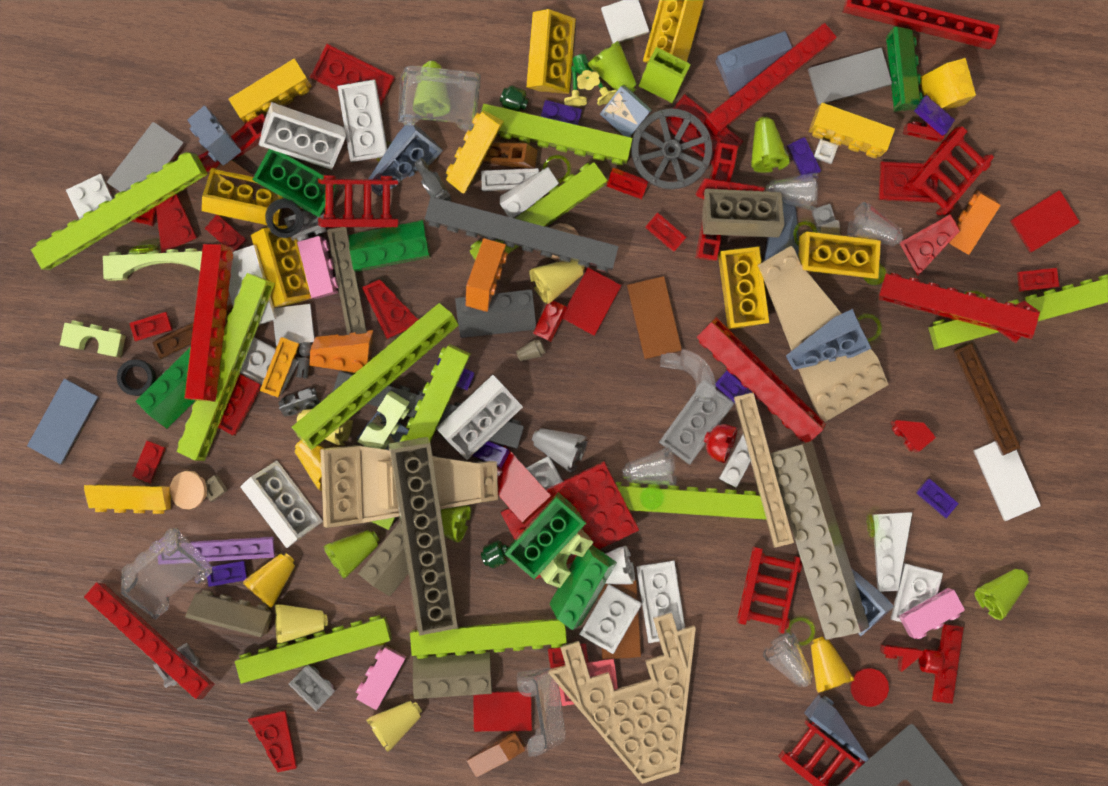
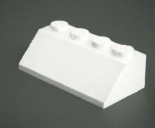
M271 102L264 121L259 145L332 170L346 138L345 128Z
M492 375L436 429L468 460L523 406Z
M278 461L251 476L241 486L242 490L286 548L323 522Z

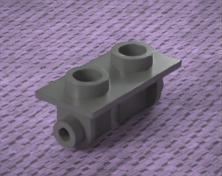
M308 388L298 392L299 399H296L295 394L281 398L278 403L282 414L285 417L293 416L299 411L312 409L318 405L320 401L316 396L315 388Z

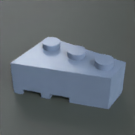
M203 106L187 119L191 125L189 129L196 137H199L200 144L209 151L208 155L214 162L218 160L224 166L241 152L215 115L206 106Z

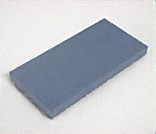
M64 379L27 446L53 461L63 464L99 397Z

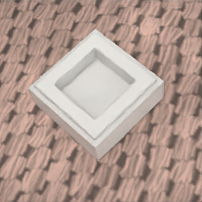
M820 139L814 154L815 159L832 164L838 145Z

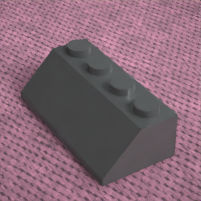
M532 290L494 294L488 312L465 306L466 297L455 298L461 338L529 331L536 328Z

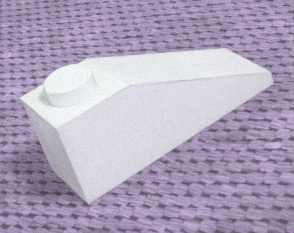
M547 167L501 195L500 205L508 217L513 218L527 210L559 184L550 168Z

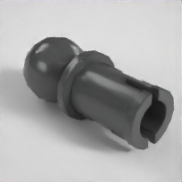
M308 342L301 343L298 348L301 358H297V378L302 377V370L304 371L303 379L309 378V356L312 345Z

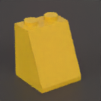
M966 58L946 63L920 77L922 96L925 97L927 95L944 111L964 106L976 96Z

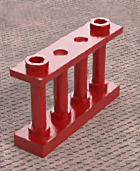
M962 126L955 127L906 184L910 190L922 189L940 206L936 212L937 215L950 214L955 208L954 204L981 172L986 171L991 166V161L994 158L993 155L981 157L964 140L963 136L968 131ZM955 146L961 147L977 163L971 171L952 155L951 150ZM943 160H947L965 177L959 186L939 169V164ZM934 174L953 192L946 201L927 184V179L930 175Z
M324 175V179H318V183L326 184L325 214H323V218H318V226L398 227V219L392 218L390 214V185H398V181L394 180L393 176H381V179H335L334 175ZM333 184H345V214H343V218H335V214H333ZM353 184H364V214H362V218H354V214H352ZM372 184L383 185V214H381V218H373V214H371Z
M753 547L736 622L746 625L747 621L751 619L778 625V632L784 634L785 629L788 630L790 618L787 617L797 573L801 572L802 562L798 556H794L793 562L766 556L765 553H762L763 549ZM766 563L791 569L789 580L762 575L758 572L759 564ZM763 582L787 588L785 599L756 593L754 591L755 583ZM759 601L783 607L781 617L777 618L752 612L750 609L751 602Z
M807 720L804 723L809 727V730L792 752L786 753L782 750L778 755L780 760L813 786H827L829 784L828 780L846 757L855 763V766L844 780L865 763L859 757L855 759L821 732L822 728L813 721L810 723ZM817 733L825 741L808 763H804L802 766L797 762L798 756ZM832 745L840 753L824 774L817 778L812 774L813 768Z

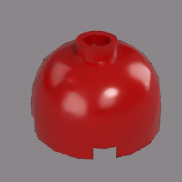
M720 424L715 426L711 432L707 431L704 442L707 443L706 451L712 459L724 464L727 462L730 456L729 452L731 447L733 448L737 437V428L727 424Z

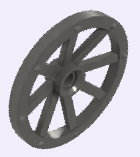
M664 109L649 115L638 126L632 140V159L639 174L650 184L667 190L681 189L696 182L706 171L711 160L712 142L708 130L696 116L679 109ZM665 117L684 119L674 140H671ZM658 119L660 120L665 143L644 131L651 123ZM690 122L698 129L702 137L679 144ZM640 137H643L662 150L639 156L638 145ZM704 143L705 154L703 162L681 152ZM671 147L672 149H675V152L672 154L669 153L668 148ZM663 156L664 158L654 176L641 163L642 161ZM677 158L695 165L699 169L692 176L684 179ZM669 160L672 162L677 182L659 180Z

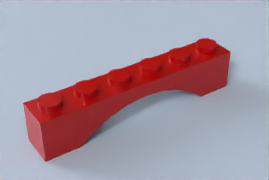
M263 114L250 120L230 136L241 150L231 160L238 158L259 145L266 118ZM209 151L198 155L209 175L211 168L216 169L220 162L218 160L214 162L208 155Z
M724 143L716 145L710 179L731 181L738 146ZM702 223L695 258L714 262L718 257L721 235L703 234Z

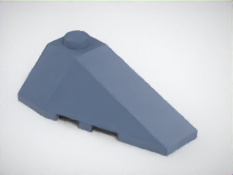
M784 31L717 56L715 62L730 96L737 93L790 51L792 46Z
M409 120L396 135L369 179L393 176V179L397 180L399 184V181L407 176L415 175L414 172L417 171L414 165L415 161L423 158L429 166L443 150L421 128ZM372 184V192L378 196L383 195V185ZM390 185V190L397 185Z
M782 201L784 227L779 238H767L762 262L790 246L795 249L799 259V238L795 204Z
M851 309L834 317L787 354L786 357L793 370L817 365L819 361L829 360V362H832L842 356L851 358L871 349V346L854 311Z
M852 569L869 624V628L858 633L860 636H863L894 606L878 589Z
M817 695L804 714L863 761H868V756L838 711L832 706L834 702L826 696L822 698Z

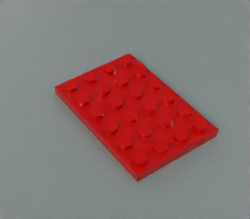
M605 461L545 489L552 496V499L559 492L576 508L586 521V524L581 529L593 541L592 545L598 549L639 531V527ZM509 507L501 511V515L514 540L544 507L525 524L518 519ZM575 554L569 555L566 565L574 561Z

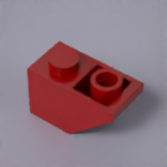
M901 420L890 422L893 426L891 428L896 436H901L905 442L903 444L910 452H920L936 438L925 423Z

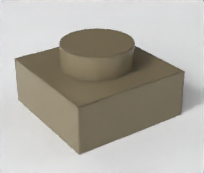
M218 475L212 476L205 482L207 497L210 502L217 500L228 491Z

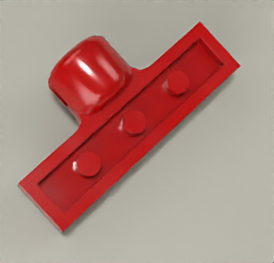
M944 624L939 649L923 650V655L918 658V666L922 672L935 674L932 701L953 704L964 627Z

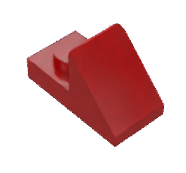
M926 121L924 126L919 122L908 123L903 130L904 135L939 143L945 137V135L942 136Z
M882 644L880 646V652L885 654V658L897 659V656H899L898 670L901 672L923 655V651L918 648Z

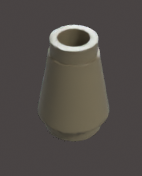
M534 339L517 350L516 353L519 360L523 361L542 357V354L546 353V349L541 339Z

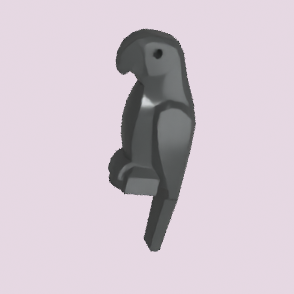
M423 158L415 161L414 165L422 177L421 183L429 196L451 202V196L438 173L432 172Z

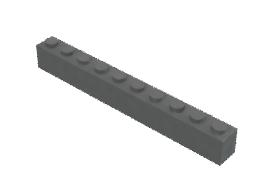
M430 197L425 221L429 222L428 225L431 227L439 228L441 225L447 227V230L450 232L458 233L460 230L466 232V236L477 238V235L495 242L496 240L501 241L507 247L514 248L517 245L526 252L533 253V250L541 252L540 255L552 258V255L560 257L559 260L570 263L571 260L578 262V265L588 268L589 265L597 267L596 270L608 272V270L613 269L619 247Z
M339 371L333 392L355 373ZM390 383L367 403L379 407L387 393L391 390L410 402L407 406L410 409L407 416L415 418L417 413L415 407L419 399L423 400L425 393L418 391V394L410 392V388L400 386L397 389L392 387L393 383ZM461 403L448 404L438 425L451 415ZM510 419L489 440L518 449L524 426L520 425L521 421Z

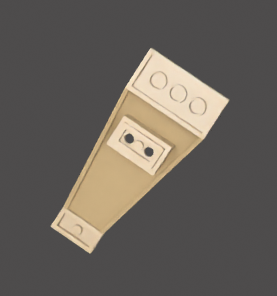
M792 246L758 265L791 351L834 317L842 314L809 273L802 269V265ZM871 349L851 358L842 356L836 358V361H819L817 365L799 369L815 411L824 422L889 385L879 359Z
M358 445L321 449L324 527H337L399 517L389 450ZM432 456L440 509L498 500L496 461L474 463Z

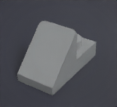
M830 204L811 210L818 233L841 236L839 220H835Z

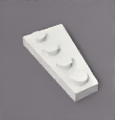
M912 512L873 514L877 589L880 592L898 591Z

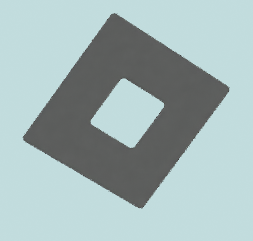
M910 724L839 786H897L903 780H908L912 786L963 785L917 728Z

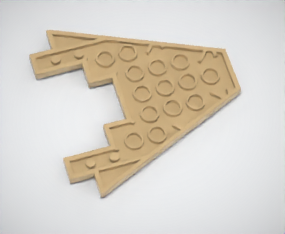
M671 612L653 618L663 655L645 660L651 679L614 690L609 672L593 677L589 676L579 641L560 646L566 665L548 670L550 676L642 784L678 773L680 768L696 629L692 625L677 630Z

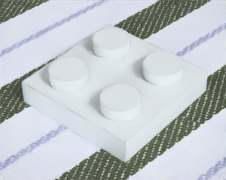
M102 174L66 190L79 220L83 218L84 213L98 209L99 204L102 202L113 200Z

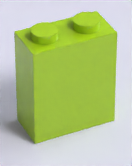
M656 47L648 61L639 87L673 103L691 64Z

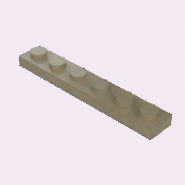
M347 227L327 230L347 335L354 332L356 334L367 333L356 272L353 270Z

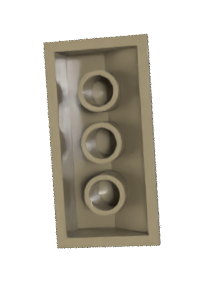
M705 189L702 214L703 234L779 238L784 227L781 192Z
M400 522L358 573L372 586L388 596L392 595L408 575Z
M202 589V592L195 593L185 618L262 637L268 633L273 610H269L267 605L258 604V606L250 605L251 602L248 600L239 599L238 602L232 600V597L229 595L221 594L219 597L213 595V591Z
M490 652L483 654L467 653L466 655L459 656L451 654L445 657L428 656V658L423 659L413 657L414 699L492 694Z

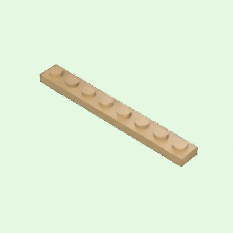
M754 393L734 397L773 546L776 548L794 543Z

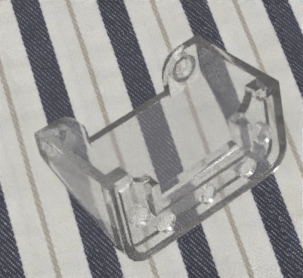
M420 66L405 67L400 77L398 122H403L404 125L408 126L415 125L420 119L457 123V127L462 131H471L475 125L472 121L478 109L481 75L475 72Z
M551 668L517 672L516 679L519 692L524 696H535L540 723V727L536 728L535 735L528 739L529 757L541 755L561 745L566 739L559 686L549 674L548 670H551Z

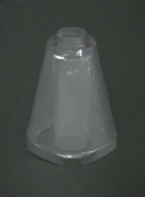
M818 173L772 180L770 184H767L766 192H781L783 204L816 211V207L813 205H817L818 183H816L815 179L818 178Z
M862 202L853 213V215H856L854 222L850 220L848 225V236L880 240L881 244L895 246L902 241V229L871 204Z
M670 447L626 463L625 468H622L623 478L627 479L628 483L674 486L677 483V476H673L676 466Z
M785 633L771 642L773 646L770 649L765 648L763 652L764 659L798 687L808 686L812 682L813 674L794 633L792 635Z

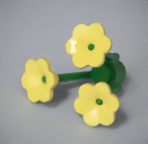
M585 54L575 56L572 59L573 66L571 67L573 74L572 96L564 99L565 105L579 107L587 104V98L579 96L577 82L580 89L585 88L586 90H591L594 86L598 85L602 96L597 99V104L599 106L608 104L617 90L608 91L602 85L599 73L593 71L588 66V59Z

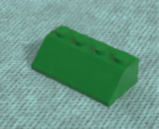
M893 27L886 36L889 73L892 82L893 111L915 110L922 99V93L919 92L918 85H920V74L917 73L916 66H918V55H915L914 47H916V37L913 36V32L910 29Z
M269 149L252 180L283 198L292 200L298 206L319 218L325 212L326 184L318 183V179H324V176L283 153ZM333 184V200L341 188L339 184Z
M423 220L401 224L398 227H386L348 235L350 256L355 272L431 258Z
M191 347L135 401L150 417L166 429L196 401L185 399Z
M558 492L507 548L505 555L535 580L586 524V521L576 508Z
M593 545L590 546L583 557L576 555L569 568L571 574L562 586L558 587L549 603L556 618L571 630L582 625L617 562Z

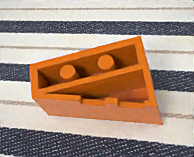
M977 189L970 198L965 211H962L958 218L959 222L957 225L961 231L949 244L969 255L1001 206L999 202Z
M483 238L466 285L465 306L488 312L492 296L496 292L497 280L501 278L502 263L505 264L507 260L506 244Z
M373 330L362 334L354 332L345 336L337 334L315 337L310 349V366L356 373L371 360Z

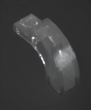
M683 349L681 350V357L675 353L661 354L660 367L684 370L694 378L696 383L695 401L714 403L715 378L710 366L704 359L691 351Z

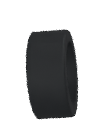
M278 199L272 202L266 210L265 219L267 226L276 236L288 238L296 235L301 230L304 222L303 213L292 200ZM281 208L293 210L296 215L295 223L285 229L275 226L273 216L277 210Z
M133 359L121 365L116 378L123 392L129 395L141 396L156 381V374L153 367L146 361ZM136 366L143 368L148 377L146 384L139 389L129 387L125 380L127 371Z

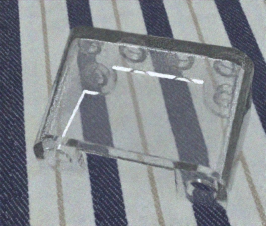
M178 528L169 529L159 541L153 542L146 552L140 553L133 563L126 565L122 569L121 594L156 620L169 609V597L194 576L195 583L199 584L212 573V566Z

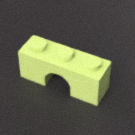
M72 320L71 324L64 323L60 345L84 350L87 340L95 337L99 343L97 353L121 358L126 335L120 334L121 330L109 328V332L103 331L102 326L90 324V328L84 327L83 322Z
M390 390L377 409L386 417V425L378 426L370 422L357 442L365 447L385 449L390 442L387 439L390 433L394 435L400 426L397 422L400 418L404 419L410 409L407 406L410 402Z
M580 529L540 573L547 584L559 588L571 574L566 565L569 555L575 554L583 557L593 543L590 537Z

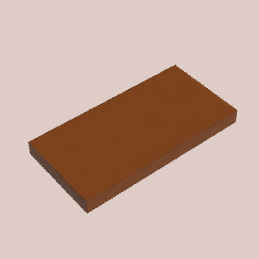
M664 276L627 285L644 360L682 351Z
M636 579L633 581V584H610L637 600ZM605 584L603 586L601 592L598 595L599 599L601 598L608 584ZM638 612L614 654L602 648V659L641 657Z

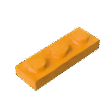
M280 337L260 391L278 398L280 397L300 344Z

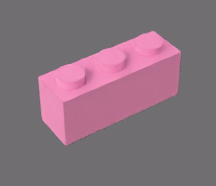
M317 236L297 242L311 298L318 299L338 293L337 279L332 271L334 263L328 255L330 250L328 241L323 237Z
M947 588L899 615V618L908 635L914 639H920L927 635V631L942 627L944 625L943 622L960 617V613L965 611L955 591Z
M388 646L384 650L379 649L375 656V659H377L375 666L371 665L366 673L368 678L365 684L361 682L356 691L359 694L356 699L375 710L380 706L406 659L405 655Z

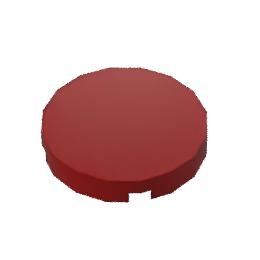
M863 668L853 675L854 681L850 682V693L860 705L874 707L881 704L887 698L889 683L885 675L879 670Z

